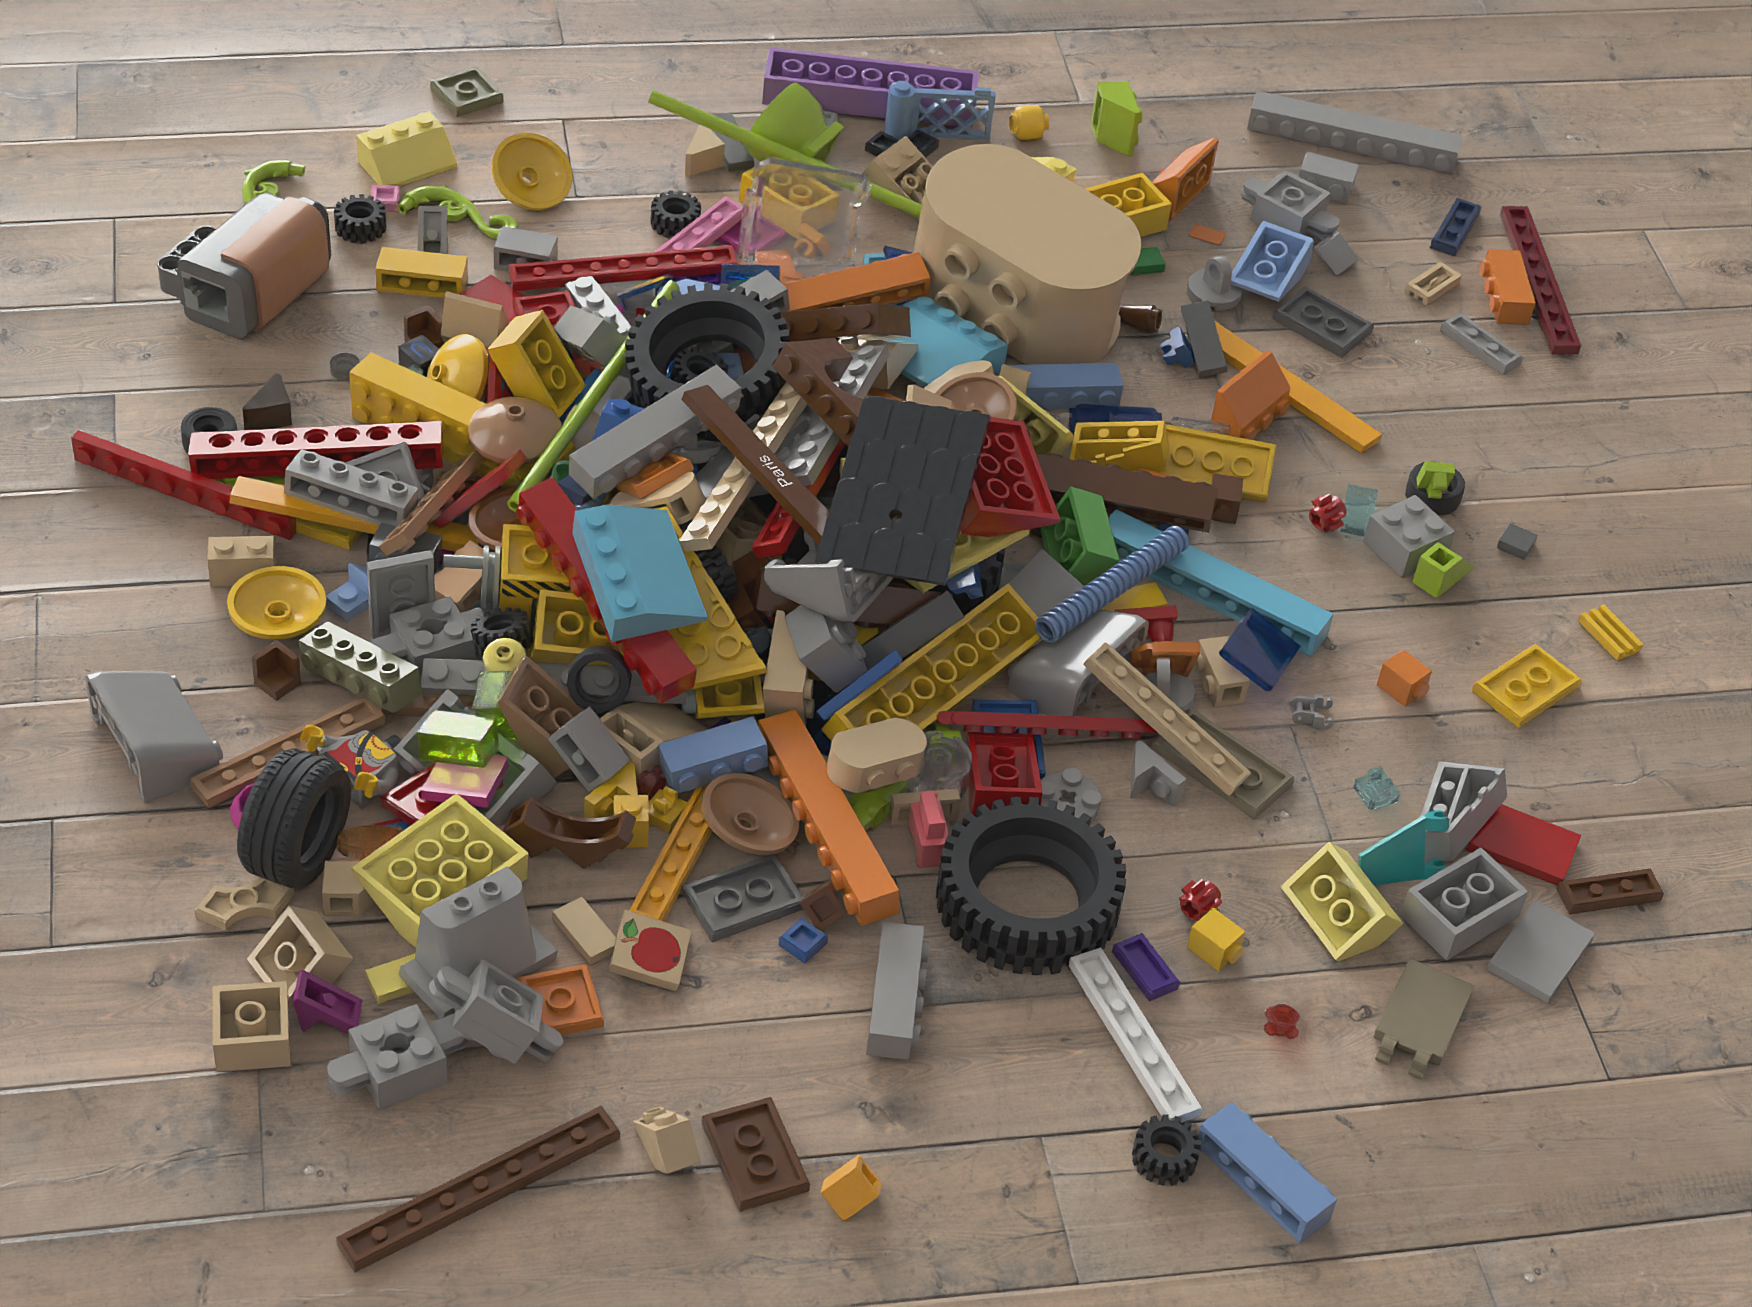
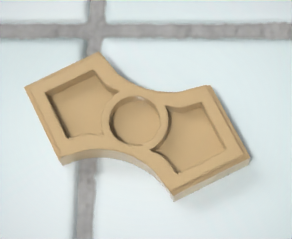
M261 877L242 887L226 888L215 885L195 909V918L225 931L235 922L248 917L265 916L276 919L294 896V889Z

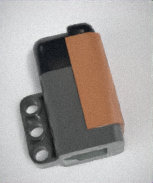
M266 192L255 196L218 228L202 226L195 229L161 257L157 262L160 288L164 293L179 298L184 306L185 315L195 323L239 339L244 338L251 331L258 332L292 304L329 269L332 250L328 212L321 203L309 198L295 199L288 196L285 199Z

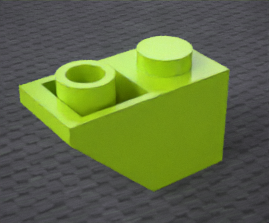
M1438 542L1420 556L1412 583L1437 599L1471 572L1474 566Z

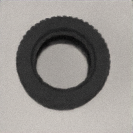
M298 748L281 751L266 764L247 798L238 830V857L247 872L292 889L307 886L316 880L324 870L325 861H330L348 817L351 801V780L344 767L338 762Z

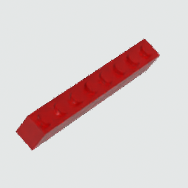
M551 477L520 492L518 508L516 509L519 520L523 525L530 527L538 546L541 549H546L550 554L555 569L559 573H564L569 580L573 593L577 597L581 596L587 604V609L592 619L596 622L599 621L604 627L609 642L613 646L617 645L621 650L624 661L629 669L635 670L641 677L642 685L649 695H654L658 702L662 704L693 688L697 669L668 630L611 642L572 534L574 514L578 510L555 479Z

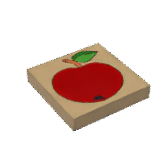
M624 910L608 971L676 992L680 983L692 930Z

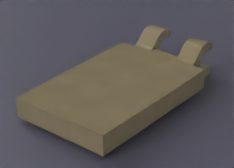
M1409 958L1376 1028L1373 1038L1381 1041L1375 1060L1388 1065L1395 1049L1403 1050L1414 1055L1408 1074L1422 1079L1429 1062L1440 1065L1475 985Z

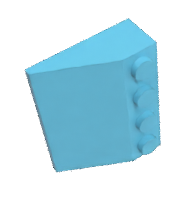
M918 297L902 305L903 307H910L911 337L886 340L917 343L918 350L900 374L925 387L954 366L972 361H989L992 364L994 375H1000L1001 366L1005 364L1008 344L997 338L995 334L984 331L977 327L975 323L956 315L952 310L934 303L929 297Z
M602 505L575 511L572 534L611 642L707 621L708 616L667 510Z

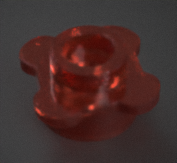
M655 765L651 771L645 770L639 775L636 780L638 795H648V799L651 800L659 789H664L666 778L659 774L661 771L660 766Z
M1278 1004L1266 1009L1265 1016L1268 1018L1267 1023L1264 1025L1266 1034L1270 1036H1286L1288 1039H1295L1298 1036L1299 1030L1296 1028V1023L1299 1021L1300 1015L1293 1007L1286 1004Z

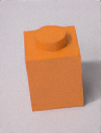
M1403 649L1382 664L1377 686L1405 707L1415 699L1421 700L1427 694L1430 688L1428 683L1432 671Z

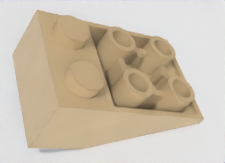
M905 136L876 157L859 178L922 204L927 177L933 166Z
M633 702L620 705L600 718V721L629 757L630 761L634 763L636 784L639 786L661 770L658 744L708 730L672 703Z

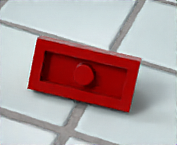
M1176 605L1115 609L1114 612L1134 614L1149 622L1148 634L1152 642L1173 640V624L1178 618Z

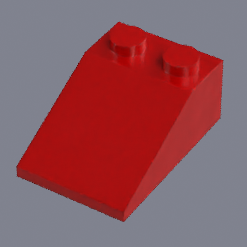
M967 732L970 813L976 816L977 807L984 804L991 811L993 801L1002 799L1005 806H1009L1011 797H1020L1021 804H1028L1030 797H1037L1041 806L1043 792L1033 734Z

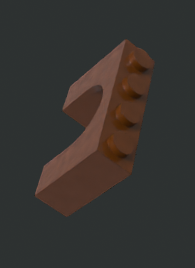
M872 303L781 312V318H784L787 323L790 342L848 337L878 339L911 337L910 307Z
M835 338L786 342L772 367L849 447L864 399L843 391L833 382L841 380L853 357Z

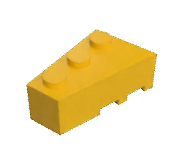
M1165 421L1076 423L1075 438L1072 442L1069 459H1086L1093 464L1102 466L1113 464L1121 467L1123 470L1133 472L1139 470L1140 467L1152 471L1166 468L1169 441Z

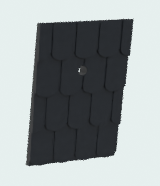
M865 395L854 434L851 437L840 481L837 484L829 517L826 520L815 560L816 564H828L830 560H843V568H853V571L945 586L990 424V415L975 411L949 409L944 406H930L912 401H898L881 396ZM896 515H902L899 520L893 521Z

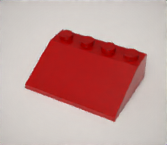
M991 417L961 526V534L993 537L1057 524L1061 519L1024 421Z

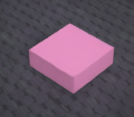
M372 185L371 196H374V200L377 198L381 200V204H384L386 211H398L400 186Z

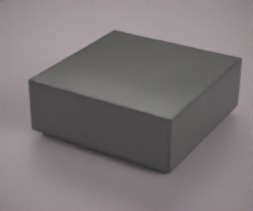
M1510 523L1499 539L1497 548L1525 559L1535 544L1538 535Z

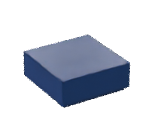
M801 917L779 937L778 945L803 963H806L827 944L828 935Z

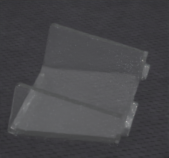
M768 158L756 164L753 171L751 189L747 188L744 199L738 257L742 259L741 277L757 276L763 271L768 270L780 282L789 283L793 280L811 278L823 273L828 274L844 270L848 267H857L856 262L850 260L854 258L856 244L853 242L854 231L857 230L859 225V215L856 214L857 206L862 205L864 200L869 199L871 184L868 183L869 175L777 158Z

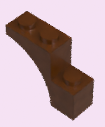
M753 550L733 561L739 592L731 596L727 602L743 632L764 626L768 629L763 616L760 614V610H756L751 597L754 595L758 566L766 567L771 561L767 556L756 558Z
M530 797L510 810L503 832L526 850L531 858L543 851L548 852L553 847H556L585 869L595 862L603 861L612 852L627 847L633 838L632 830L636 818L627 810L609 817H578L556 811Z

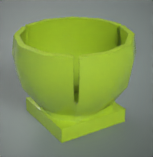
M794 82L786 87L768 105L750 131L821 162H825L845 127L838 121L827 126L822 106L806 88ZM743 144L748 153L762 163L775 158L770 154Z

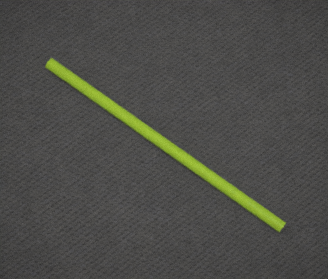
M653 90L648 101L650 104L920 219L922 208L920 203Z
M668 281L651 305L657 308V299L663 295L668 301L671 300V292L677 289L680 290L679 285L674 281ZM625 341L508 500L507 505L512 511L516 512L518 508L520 492L542 482L625 367Z

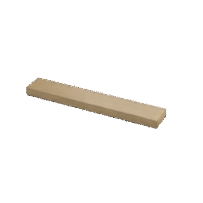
M1104 642L1086 659L1083 665L1225 794L1230 796L1250 776L1251 772L1107 642Z

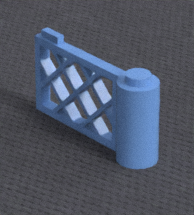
M897 81L889 86L884 133L901 140L905 136H910L918 129L935 138L990 140L996 98L995 92H991V88L974 87V91L914 88L907 81ZM920 97L932 98L935 103L926 109L920 103ZM951 99H959L962 102L954 110L946 103ZM978 100L989 101L988 106L981 111H978L972 104ZM942 107L948 114L937 120L931 113ZM968 108L974 115L964 122L958 114ZM926 117L933 123L928 128H917V123ZM951 119H954L959 124L955 129H946L943 126ZM980 120L985 125V131L973 130L969 126Z

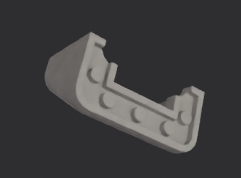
M804 531V539L806 544L809 545L810 551L796 565H786L780 559L772 560L765 567L764 572L765 583L772 592L840 622L856 621L894 578L853 571V568H843V560H830L828 564H816L815 560L819 545L806 531Z
M1099 610L1055 642L1048 643L1042 640L1020 661H1014L1008 670V677L1010 678L1007 691L1021 700H1037L1038 710L1046 715L1079 716L1076 714L1077 707L1082 702L1087 704L1090 701L1092 689L1100 682L1083 665L1086 659L1104 642H1107L1131 664L1130 653L1134 648L1145 644L1149 622L1134 614Z
M97 671L85 676L90 714L97 725H108L128 758L130 772L139 776L140 787H137V792L144 803L191 786L190 778L220 764L219 760L223 759V753L217 740L211 741L183 697L180 683L175 675L170 676L167 671Z
M447 689L394 748L403 758L399 764L412 776H415L418 772L437 762L444 750L454 751L459 749L462 752L508 757L509 768L503 777L504 786L495 792L487 808L473 806L495 826H502L506 823L512 808L530 797L539 800L549 793L557 782L540 762L530 754H526L524 751L516 748L485 723L473 710L464 706L460 702V698Z

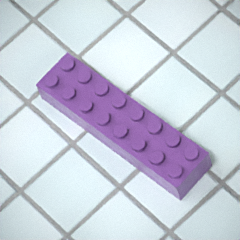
M769 47L764 75L762 104L769 105L786 87L797 82L813 95L824 111L886 119L888 91L891 84L897 81H907L914 88L974 91V87L978 86L979 71ZM920 97V103L926 109L935 103L932 98ZM951 99L946 104L954 110L962 102L959 99ZM940 107L931 114L937 120H940L948 113ZM968 108L958 114L964 122L974 115ZM927 117L920 121L921 123L933 125ZM951 119L950 121L944 124L947 126L954 127L959 126V124L954 119Z

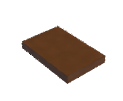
M771 1097L702 1116V1126L739 1212L809 1192L810 1182Z

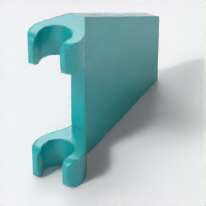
M1441 810L1431 811L1359 853L1358 866L1373 885L1431 877L1447 866H1443V861L1440 859H1432L1425 862V830L1447 831L1450 827V819L1445 817L1444 812Z

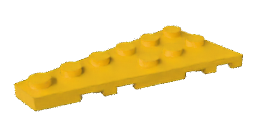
M667 506L657 508L667 510L677 538L680 540L683 532ZM694 551L683 552L708 616L707 621L668 629L669 633L697 669L694 687L689 690L768 673L766 666L757 655L747 635L744 634L726 601L702 566L698 556Z

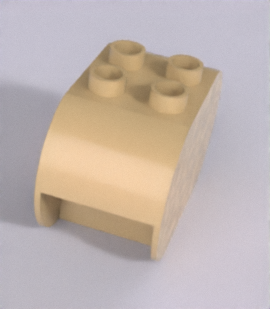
M978 144L966 146L945 155L930 170L926 181L913 253H920L931 277L929 295L926 297L931 298L934 303L952 310L961 318L975 323L977 327L984 331L995 334L997 338L1008 344L1007 354L1027 365L1095 363L1107 355L1118 338L1121 325L1118 309L1126 279L1135 268L1140 256L1141 238L1136 225L1125 213L1025 153L1003 145Z

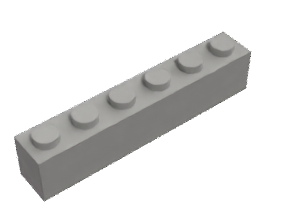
M716 364L570 454L569 475L593 499L602 493L611 491L616 484L628 477L635 476L642 468L653 461H659L667 452L675 447L683 446L691 437L699 432L708 430L707 426L681 400L684 391L708 384L736 412L740 406L741 387Z

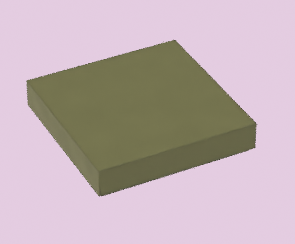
M477 66L430 81V89L456 117L504 102V94Z

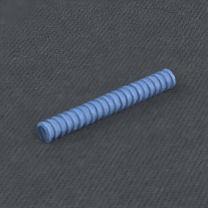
M1178 526L1169 527L1160 535L1150 540L1149 543L1144 544L1143 547H1140L1124 560H1121L1105 573H1102L1100 577L1095 578L1094 581L1089 582L1081 590L1076 591L1075 594H1072L1069 598L1063 600L1062 603L1046 612L1035 622L1038 635L1048 643L1055 642L1065 633H1068L1078 624H1081L1084 620L1101 610L1102 607H1105L1115 598H1118L1128 589L1138 584L1139 581H1142L1158 568H1161L1169 560H1172L1188 548L1189 539L1185 531Z

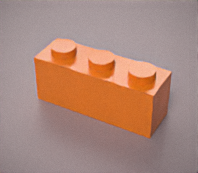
M1488 249L1485 260H1482L1480 263V276L1484 277L1485 294L1489 295L1490 312L1494 313L1496 323L1529 325L1535 307V300L1521 252L1518 250Z

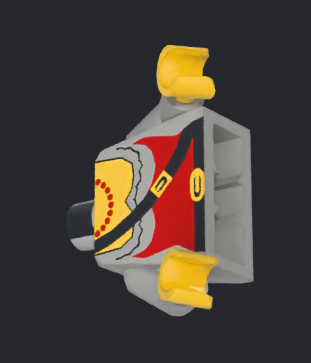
M309 724L305 726L299 739L307 742L306 748L309 751L313 752L317 749L319 750V756L338 762L344 767L351 780V800L361 809L367 807L378 796L381 797L395 788L399 778L397 757L399 754L394 748L401 742L397 735H392L382 742L374 734L366 730L355 735L331 737L324 735V732L315 725Z

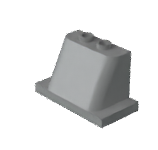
M505 867L421 911L415 959L400 966L399 976L442 1019L455 1014L456 1010L433 996L429 989V984L434 977H437L438 972L443 966H449L469 978L480 962L485 960L517 979V977L529 975L555 961L557 950L530 923L522 882L508 867Z

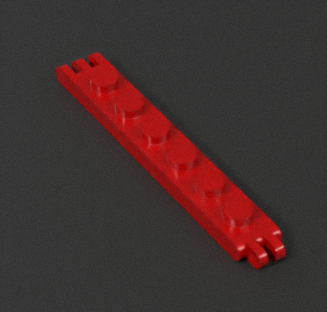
M940 711L935 721L940 724L964 725V731L983 732L984 726H996V733H1015V727H1027V734L1047 735V728L1059 729L1058 735L1078 736V730H1090L1091 737H1109V731H1121V738L1140 739V732L1158 733L1145 720L1130 718Z

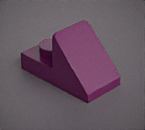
M303 969L298 973L293 1004L303 1032L307 1031L319 1020L348 1035L349 1029L359 1026L362 999Z

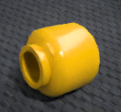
M1039 105L1018 106L1015 108L1014 113H1010L1009 116L1010 133L1014 134L1020 141L1039 140L1043 137L1044 131L1049 129V116L1044 114L1043 109Z

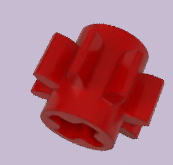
M1328 494L1326 496L1321 495L1311 501L1314 508L1309 511V518L1315 528L1319 530L1324 529L1325 532L1329 530L1333 532L1344 525L1341 519L1346 516L1347 510L1339 497H1332L1331 494Z
M1201 879L1195 883L1191 880L1181 889L1184 894L1179 898L1181 901L1180 908L1189 919L1199 921L1211 909L1215 908L1219 911L1218 907L1222 904L1221 893L1212 882Z

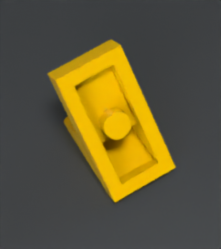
M629 761L611 778L600 784L584 798V817L602 818L612 816L614 795H638L634 763Z

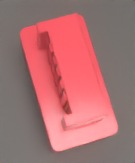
M937 791L921 792L919 802L911 803L908 829L912 834L917 865L920 868L940 866L942 849L949 835L941 802L937 801Z

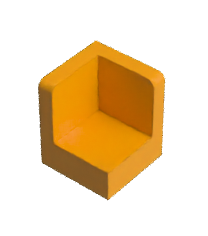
M857 1155L823 1181L820 1193L842 1220H847L879 1197L882 1182L862 1157Z

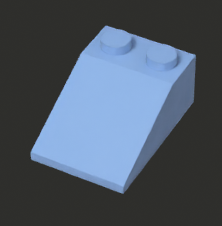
M1262 221L1232 271L1230 284L1279 302L1298 283L1312 260L1313 239Z

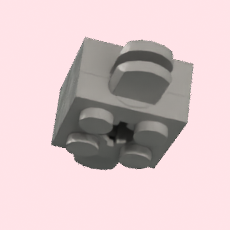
M1286 170L1270 183L1257 177H1249L1244 181L1241 198L1254 205L1251 221L1259 225L1262 221L1304 236L1310 233L1322 240L1333 232H1337L1339 227V218L1326 212L1330 192Z
M449 596L390 614L391 634L372 639L371 644L417 666L421 681L424 658L476 660V651L470 630L471 623L476 621L479 615L485 617V612H493L488 608L481 609L479 607L460 613L453 599Z
M485 960L480 962L469 978L449 966H443L438 972L437 977H434L429 984V989L433 996L456 1009L453 1028L465 1039L475 1040L485 1046L498 1058H505L515 1064L521 1055L527 1051L542 1061L548 1062L554 1056L555 1051H558L564 1043L558 1031L541 1022L543 995Z
M412 1005L349 1029L350 1054L329 1061L327 1067L329 1088L334 1093L342 1096L367 1087L378 1109H384L448 1084L446 1055L464 1049L467 1046V1039L462 1037L453 1028L455 1014L427 1023L418 1005Z

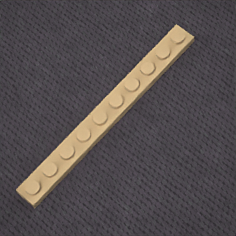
M786 382L753 432L775 454L807 403ZM736 457L679 540L683 552L712 549L756 483L757 479Z

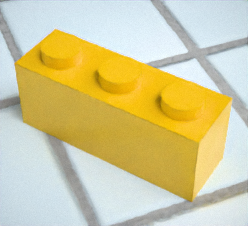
M382 247L375 268L376 291L445 298L446 292L460 294L465 291L468 281V256Z

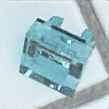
M1382 766L1369 769L1365 776L1355 780L1353 786L1369 810L1396 803L1400 796V792L1393 784L1391 778L1386 775Z

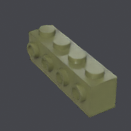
M330 622L324 623L299 640L300 658L306 669L327 678L329 681L392 713H395L423 694L417 666Z

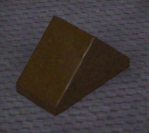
M275 373L242 408L244 430L274 429L292 425L291 404L281 375Z

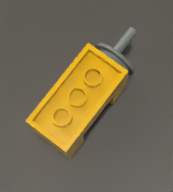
M503 524L501 560L500 546H495V552H489V545H484L483 556L444 554L443 567L482 569L481 609H486V603H492V610L497 609V605L501 611H505L506 608H512V611L518 608L521 609V612H527L529 621H531L532 600L533 605H537L540 589L573 593L569 580L563 572L559 573L555 569L550 554L546 549H541L538 546L534 533L528 525Z

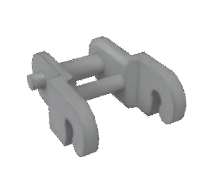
M1314 694L1313 697H1294L1292 699V706L1296 708V712L1292 714V720L1296 723L1311 724L1312 728H1331L1334 725L1333 718L1329 717L1327 719L1328 722H1324V715L1315 712V709L1325 710L1331 708L1333 705L1332 698H1327V702L1323 703V695Z

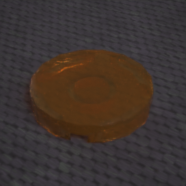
M365 825L346 829L338 834V851L346 857L349 855V852L356 853V858L363 860L403 830L383 825Z

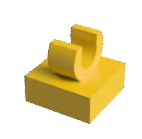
M667 786L663 790L659 789L648 802L649 823L671 833L687 802L678 798V792Z

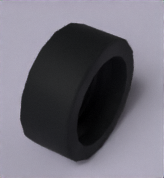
M1424 462L1416 465L1411 470L1408 478L1406 497L1409 498L1416 495L1437 515H1447L1456 511L1465 490V480L1462 474L1455 469V475L1447 488L1450 493L1442 494L1441 499L1428 498L1427 489L1417 488L1416 480Z
M590 647L575 657L568 671L567 687L570 696L578 706L583 709L590 706L594 712L603 713L614 710L623 703L630 690L632 673L620 652L611 647ZM594 661H604L612 665L619 676V685L616 691L610 696L603 698L593 697L586 693L580 683V673L584 666Z

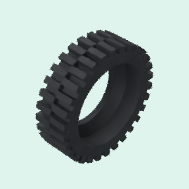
M706 283L702 291H696L695 285L687 286V294L682 295L680 290L677 289L671 292L672 299L669 301L663 295L657 299V308L649 304L644 309L646 317L640 314L636 317V327L631 326L628 331L629 339L626 338V351L624 352L631 391L637 407L645 409L681 387L683 384L667 378V370L670 363L683 349L706 341H725L736 344L745 349L755 361V365L747 373L734 380L741 387L740 406L735 413L744 423L754 414L764 415L780 389L786 383V380L772 366L785 343L790 342L787 323L784 318H781L779 309L777 307L772 309L771 301L767 298L760 301L759 293L751 291L746 296L744 287L737 286L735 291L731 292L729 284L721 283L719 290H713V284ZM710 430L699 432L697 434L698 438H707V431Z
M1011 797L1009 806H1005L1002 799L993 801L991 811L985 804L981 805L976 809V816L969 812L963 816L962 825L958 822L954 825L952 833L947 836L944 848L942 849L936 898H938V913H942V924L945 928L951 926L949 935L954 941L963 937L961 947L969 954L974 948L978 949L976 959L985 963L990 956L995 959L994 968L1003 970L1005 963L1014 965L1012 973L1022 974L1023 967L1025 966L1031 967L1032 975H1042L1043 967L1049 966L1051 974L1061 973L1062 963H1065L1068 969L1071 970L1069 967L1070 957H1075L1098 948H1102V950L1105 948L1106 940L1110 942L1117 927L1126 888V865L1122 864L1123 855L1121 850H1114L1116 841L1110 835L1104 838L1105 828L1100 823L1091 828L1092 817L1086 813L1077 818L1074 816L1076 808L1066 805L1064 811L1058 810V801L1049 799L1046 807L1039 805V798L1030 797L1028 804H1021L1020 797ZM1012 861L1038 862L1059 871L1071 882L1078 896L1079 908L1068 914L1053 918L1023 917L994 905L982 895L978 887L983 877L1001 864Z

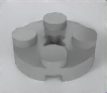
M1067 768L1063 772L1049 774L1041 780L1043 792L1041 806L1047 807L1049 799L1058 801V810L1064 811L1066 805L1076 808L1075 817L1079 818L1083 813H1086L1092 817L1090 824L1095 821L1101 804V794L1095 784L1082 776L1079 770ZM1062 798H1069L1073 800V803L1071 804L1068 801L1062 802L1060 800Z

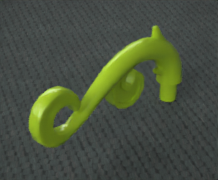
M275 160L244 171V175H247L242 187L244 203L247 204L255 196L265 192L279 196L276 184L260 182L272 177H290L291 175L304 177L305 166L292 164V161ZM259 184V191H255L256 186Z
M447 185L415 188L405 194L403 201L397 206L398 211L405 214L422 203L443 201L438 206L448 207L447 221H460L468 215L484 234L494 240H497L501 229L488 227L475 205L459 192L447 188ZM494 215L489 218L490 226L501 225L518 229L517 221L511 216Z

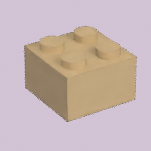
M287 981L212 986L213 1051L216 1072L291 1066L290 1009Z

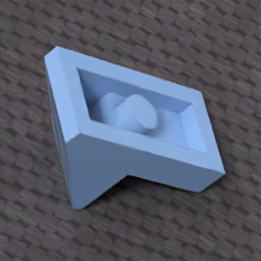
M353 563L348 564L349 581L326 595V606L347 622L369 608L367 568Z

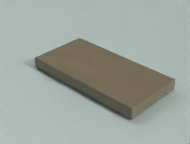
M1191 709L1186 714L1251 772L1250 776L1230 796L1225 794L1161 735L1152 743L1151 749L1253 819H1256L1293 786L1295 780L1294 776L1194 709Z

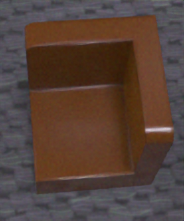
M429 305L404 315V339L406 343L423 335L440 349L445 344L441 337L442 318Z
M278 640L253 655L254 684L277 701L301 685L299 657Z
M831 879L808 892L800 901L804 911L814 926L820 931L848 914L844 903V894L841 890L836 891Z

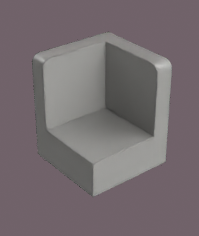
M1336 231L1314 247L1319 257L1325 260L1336 275H1339L1358 260V257L1341 234Z

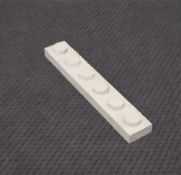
M1102 948L1070 957L1069 967L1161 1117L1162 1114H1169V1121H1174L1175 1116L1181 1118L1180 1123L1199 1117L1202 1107Z

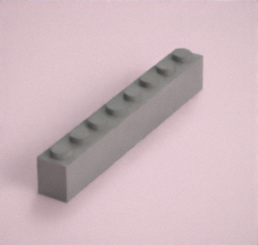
M1256 91L1247 130L1453 174L1462 135L1261 91Z

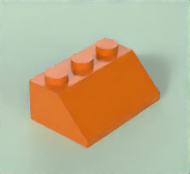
M1212 138L1186 149L1179 157H1175L1165 170L1162 169L1157 178L1152 181L1172 203L1169 221H1172L1210 184L1218 139Z
M1266 350L1217 390L1208 432L1253 440L1256 434L1262 429L1266 430L1276 417L1283 416L1290 405L1288 397L1291 388L1271 351Z

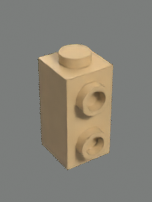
M1229 636L1200 639L1198 641L1200 642V655L1193 668L1201 676L1204 693L1210 696L1214 707L1244 703L1250 681Z

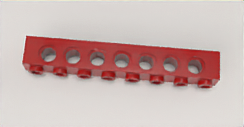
M441 421L198 432L191 433L188 456L191 472L210 479L238 478V476H285L286 468L301 449L346 463L404 441L408 443L416 469L443 468L444 445Z

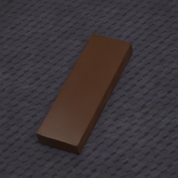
M1651 868L1559 881L1556 888L1569 915L1659 902L1664 895Z

